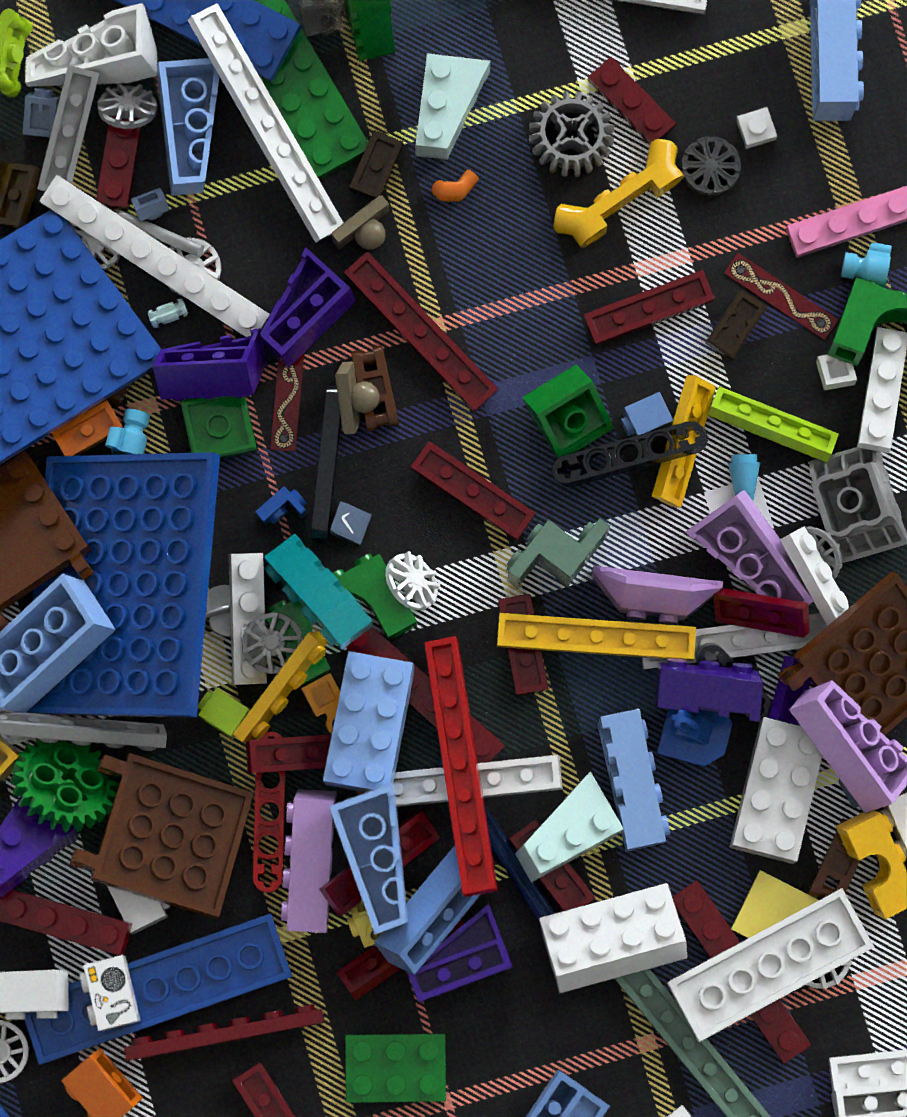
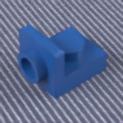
M284 486L256 510L255 514L264 526L270 521L276 524L288 513L285 508L289 505L302 519L307 515L306 509L303 507L307 503L295 489L289 492Z

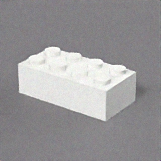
M763 717L760 721L729 848L790 864L797 862L823 756L801 726Z
M667 883L539 918L542 936L559 993L688 958L686 939Z

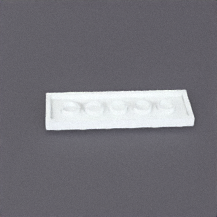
M841 888L667 982V985L697 1041L700 1042L874 948V945L844 890Z

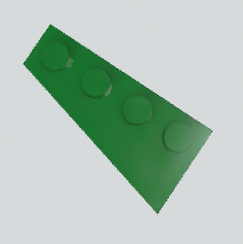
M343 0L359 61L396 53L390 14L392 11L390 1L392 0Z

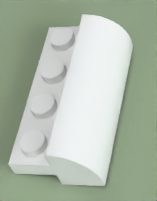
M907 1050L828 1059L835 1117H907Z

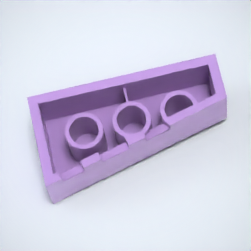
M745 490L685 532L692 539H696L707 548L706 551L714 558H718L728 566L735 576L749 584L756 594L805 602L808 605L814 602L780 538Z
M833 681L805 690L789 710L864 813L893 804L907 786V756L902 752L904 747L895 739L890 741L880 732L881 726L874 719L867 720L860 713L861 707Z

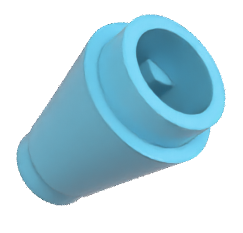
M757 454L731 455V463H728L735 496L745 490L749 497L754 500L760 462H757Z

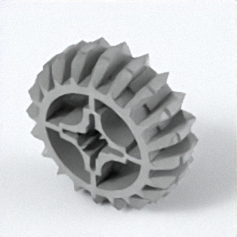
M567 91L563 93L562 101L556 95L551 96L552 106L543 101L540 106L542 112L535 111L533 119L536 122L529 125V130L534 133L529 136V143L537 144L532 152L534 155L543 154L539 163L545 165L550 161L551 172H555L557 167H561L562 176L564 177L567 176L568 169H573L576 177L580 176L581 167L587 173H591L593 169L591 162L596 166H601L603 163L601 156L608 157L610 149L607 146L614 143V137L609 135L614 132V125L606 124L611 119L610 113L600 114L604 105L599 103L593 107L594 98L592 95L587 97L586 101H582V93L580 91L576 92L575 99H570V94ZM577 113L580 114V116L572 119L568 118L564 114ZM551 121L555 124V130L559 133L552 146L548 142L545 133ZM591 122L595 126L598 139L593 147L588 143L589 139L584 134ZM578 130L577 137H566V131ZM572 149L577 151L580 155H565L562 153L566 150Z

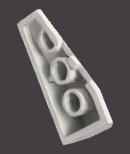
M140 3L113 10L104 15L105 20L90 28L88 25L79 28V34L65 42L57 40L26 57V85L28 87L63 85L68 65L99 73L97 84L130 83L157 76V47L145 6Z

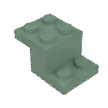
M599 518L595 525L589 522L578 536L579 540L576 541L550 520L544 526L538 523L527 538V548L524 552L518 549L508 561L506 569L508 571L507 581L518 589L536 564H538L568 587L607 538L610 525L601 518Z

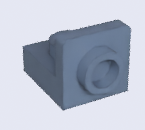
M35 88L34 92H30L25 96L24 135L50 137L60 95L53 94L54 90Z

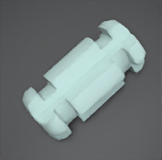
M177 299L178 302L175 304L172 301L156 307L157 311L152 312V309L149 310L148 317L152 326L157 328L160 323L165 325L178 320L180 315L187 316L188 311L184 301Z

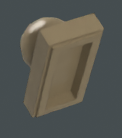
M379 195L332 232V242L339 250L354 238L357 244L364 249L373 250L380 247L385 240L386 232L383 224L378 220L389 212V203L382 195Z
M342 362L335 374L342 430L344 434H355L361 423L360 413H368L374 410L379 404L380 394L377 387L371 382L362 381L356 383L354 362Z

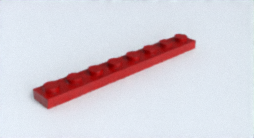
M456 636L424 642L462 893L464 897L495 892L498 889L459 640Z

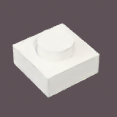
M767 107L737 116L736 121L746 149L776 140L777 134Z
M828 355L818 356L816 364L824 390L855 385L857 377L852 364L837 360Z

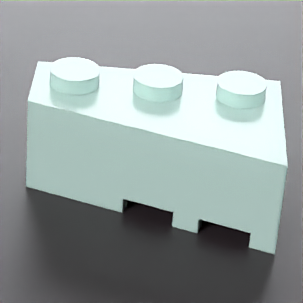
M427 53L416 137V156L448 159L463 129L468 114L489 76L490 61Z

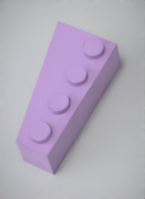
M298 789L294 797V803L287 804L286 822L292 823V836L286 835L285 855L291 856L290 868H284L283 888H289L288 901H282L281 921H287V931L327 933L330 904L320 891V888L330 881L332 871L333 848L331 847L335 822L329 806L336 803L337 791Z

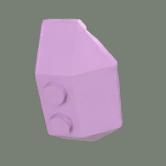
M596 565L593 566L591 575L620 613H627L626 618L646 620V616L659 617V622L664 624H678V620L684 621L713 599L714 593L723 588V581Z

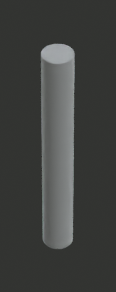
M122 210L118 213L119 216L159 241L197 257L203 254L204 245L145 220L140 221L138 217Z

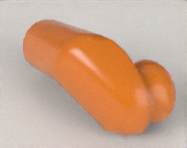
M467 169L457 182L436 181L432 185V194L443 202H459L466 197L478 182L479 177Z

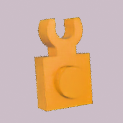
M328 673L300 689L315 717L325 714L327 717L325 727L332 734V722L336 716L340 690L331 673Z

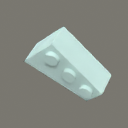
M591 771L515 853L531 883L611 840L624 829Z

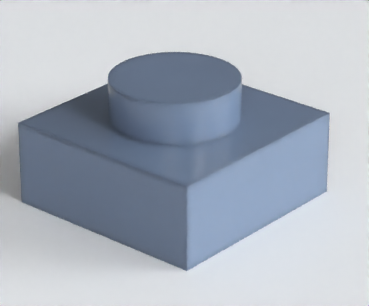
M161 188L131 199L140 221L157 219L164 212L170 210Z

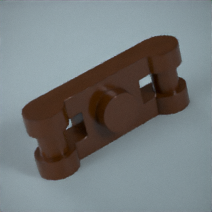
M382 345L373 347L372 351L363 353L360 350L352 351L351 357L352 362H354L357 383L365 381L371 382L376 386L380 394L379 404L385 403L386 412L374 414L373 410L364 413L367 431L377 430L378 426L389 424V427L398 426L399 421ZM376 363L377 370L365 372L364 365Z
M842 818L839 824L847 821V819ZM837 829L807 893L816 899L817 897L825 898L841 888L846 893L860 862L848 855L845 846L842 845L843 842ZM827 876L838 881L835 889L824 885Z

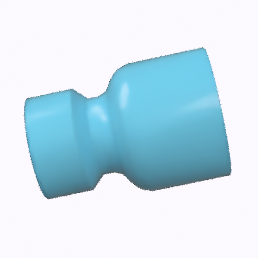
M872 242L864 258H859L857 254L845 252L841 277L849 279L859 277L865 281H874L879 286L885 288L892 246Z
M125 409L123 417L125 426L123 428L110 427L105 446L111 448V452L115 455L144 454L147 438L143 430L148 427L150 415L137 409Z

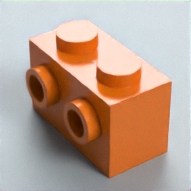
M100 1047L61 1080L66 1086L65 1088L69 1096L79 1101L87 1110L88 1117H123L143 1099Z

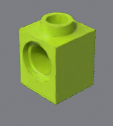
M218 688L213 693L208 691L198 705V708L201 710L198 714L200 719L232 740L235 738L233 733L250 711L249 708Z

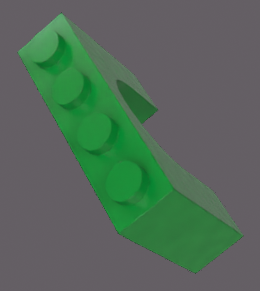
M856 278L846 301L828 356L858 367L871 332L875 328L890 322L907 325V294L902 291H892L881 287L871 280L865 281Z
M367 554L354 562L356 567L345 573L343 569L332 573L344 589H347L355 599L360 600L371 609L388 641L417 627V620L410 608L401 604L391 593L386 581L387 566L380 554L374 557L371 554ZM282 600L268 609L270 613H281L294 620L302 632L303 639L308 632H313V625L309 623L300 609L303 607L298 601L292 604V602L286 603L285 600ZM272 618L266 619V621H267L269 627H270ZM278 619L275 630L280 632L286 621ZM291 625L285 636H297ZM286 641V648H297L298 641ZM284 652L287 660L293 653ZM324 656L316 664H311L305 672L308 676L302 687L328 673H332Z

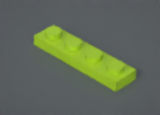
M720 386L708 412V416L827 463L839 435L836 432Z

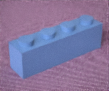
M455 845L406 903L408 922L383 931L374 942L389 963L414 975L480 896L464 897L462 893Z

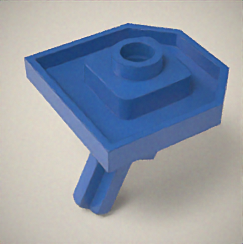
M668 709L656 754L705 767L725 755L733 723L729 717L719 716V712L700 710L699 713H694L683 709Z

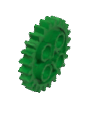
M37 738L34 746L28 743L24 752L20 751L11 771L13 777L10 784L16 785L13 795L22 796L18 805H29L30 809L27 815L32 816L37 813L40 815L38 823L42 824L47 819L50 821V827L53 830L57 824H62L64 832H68L71 825L78 832H81L84 824L91 829L96 821L101 823L106 814L109 815L116 794L115 791L118 787V782L112 781L114 776L97 772L100 764L98 758L101 751L91 753L89 751L90 745L81 747L73 742L67 743V740L47 743Z

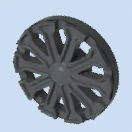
M702 137L691 143L685 150L681 161V172L684 175L685 183L696 193L705 196H717L729 191L737 182L741 170L740 158L735 147L719 137ZM708 143L715 144L712 154L710 152ZM701 146L704 155L698 152L695 148ZM721 147L727 149L726 152L718 156ZM688 156H692L698 161H689ZM730 157H733L735 161L734 163L724 162ZM688 169H698L693 174L687 173ZM724 170H733L735 173L731 176ZM702 177V183L696 185L694 181ZM719 177L727 182V185H721ZM709 181L713 182L714 189L708 190L707 185Z

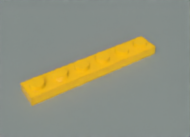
M499 613L497 647L657 659L679 658L686 661H694L696 627Z

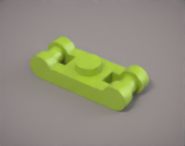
M5 9L0 14V90L4 95L13 98L21 90L18 75L24 54L25 39L31 34L33 25L25 17H20L14 10Z

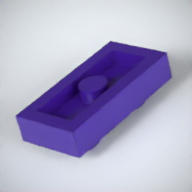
M784 656L780 672L786 667L796 665L798 663L796 659L792 656ZM779 678L768 718L799 726L798 721L789 709L802 693L809 689L811 680L808 678L800 688L792 691L789 685L785 686Z

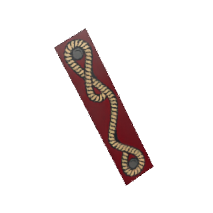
M737 253L724 274L824 340L839 320L739 253Z
M304 353L289 368L278 359L270 450L296 451Z

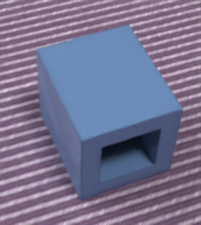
M660 392L624 407V418L620 419L628 437L670 427L673 423V418Z

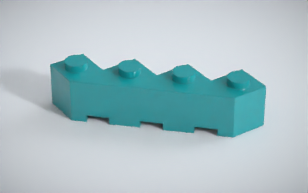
M293 534L264 556L267 563L264 570L275 584L281 581L284 585L282 591L292 604L298 601L303 608L300 610L311 625H314L316 622L320 625L322 629L319 632L331 647L337 644L342 650L373 627V621L353 595L342 587L339 580L328 568L325 569L317 556L303 545V542L296 534Z

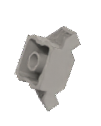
M855 447L832 454L828 463L819 459L809 461L810 475L813 481L811 487L826 533L830 532L835 542L841 545L839 549L842 563L907 544V530L902 523L901 511L895 501L889 474L883 465L881 452Z

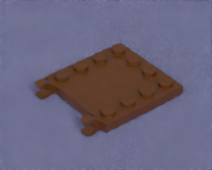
M26 451L0 467L1 631L9 624L1 611L71 564L83 580L95 574L83 557L91 549Z
M893 571L794 655L798 662L796 665L786 667L778 674L782 683L785 686L789 685L792 691L800 688L808 678L815 687L833 681L861 707L860 713L867 720L874 719L881 726L880 732L884 736L907 717V586L901 577Z
M131 753L127 755L125 761L104 755L97 772L108 776L120 777L98 855L76 849L72 854L69 865L79 869L92 870L91 881L218 919L254 793Z

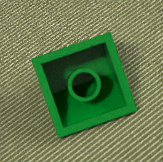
M577 364L522 397L534 423L557 459L577 452L614 429L593 381Z

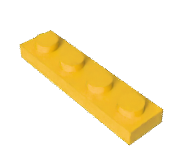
M686 375L672 426L694 421L704 428L716 386L696 375ZM693 430L689 432V437L683 440H688L690 444H694L695 438L700 435H696ZM675 434L672 437L677 444V449H679L680 445L678 442L683 440H679ZM667 441L664 452H666L669 448V441ZM697 453L661 463L652 497L671 507L681 508Z
M319 631L308 632L233 734L240 741L259 740L266 734L270 727L268 724L274 714H279L289 702L287 699L288 695L293 689L299 688L306 680L308 675L305 672L311 664H316L325 655L326 649L324 647L327 642Z

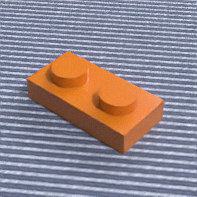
M106 400L57 429L52 435L64 456H79L105 441L110 427L123 428Z

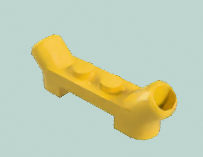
M656 139L649 144L646 168L638 174L632 172L625 176L619 182L621 186L610 192L607 189L600 193L593 200L595 204L589 208L565 204L557 206L553 225L556 233L572 235L580 247L584 248L606 234L608 225L604 219L639 195L651 189L655 196L659 198L672 189L684 178L682 172L675 165L677 146L669 140Z

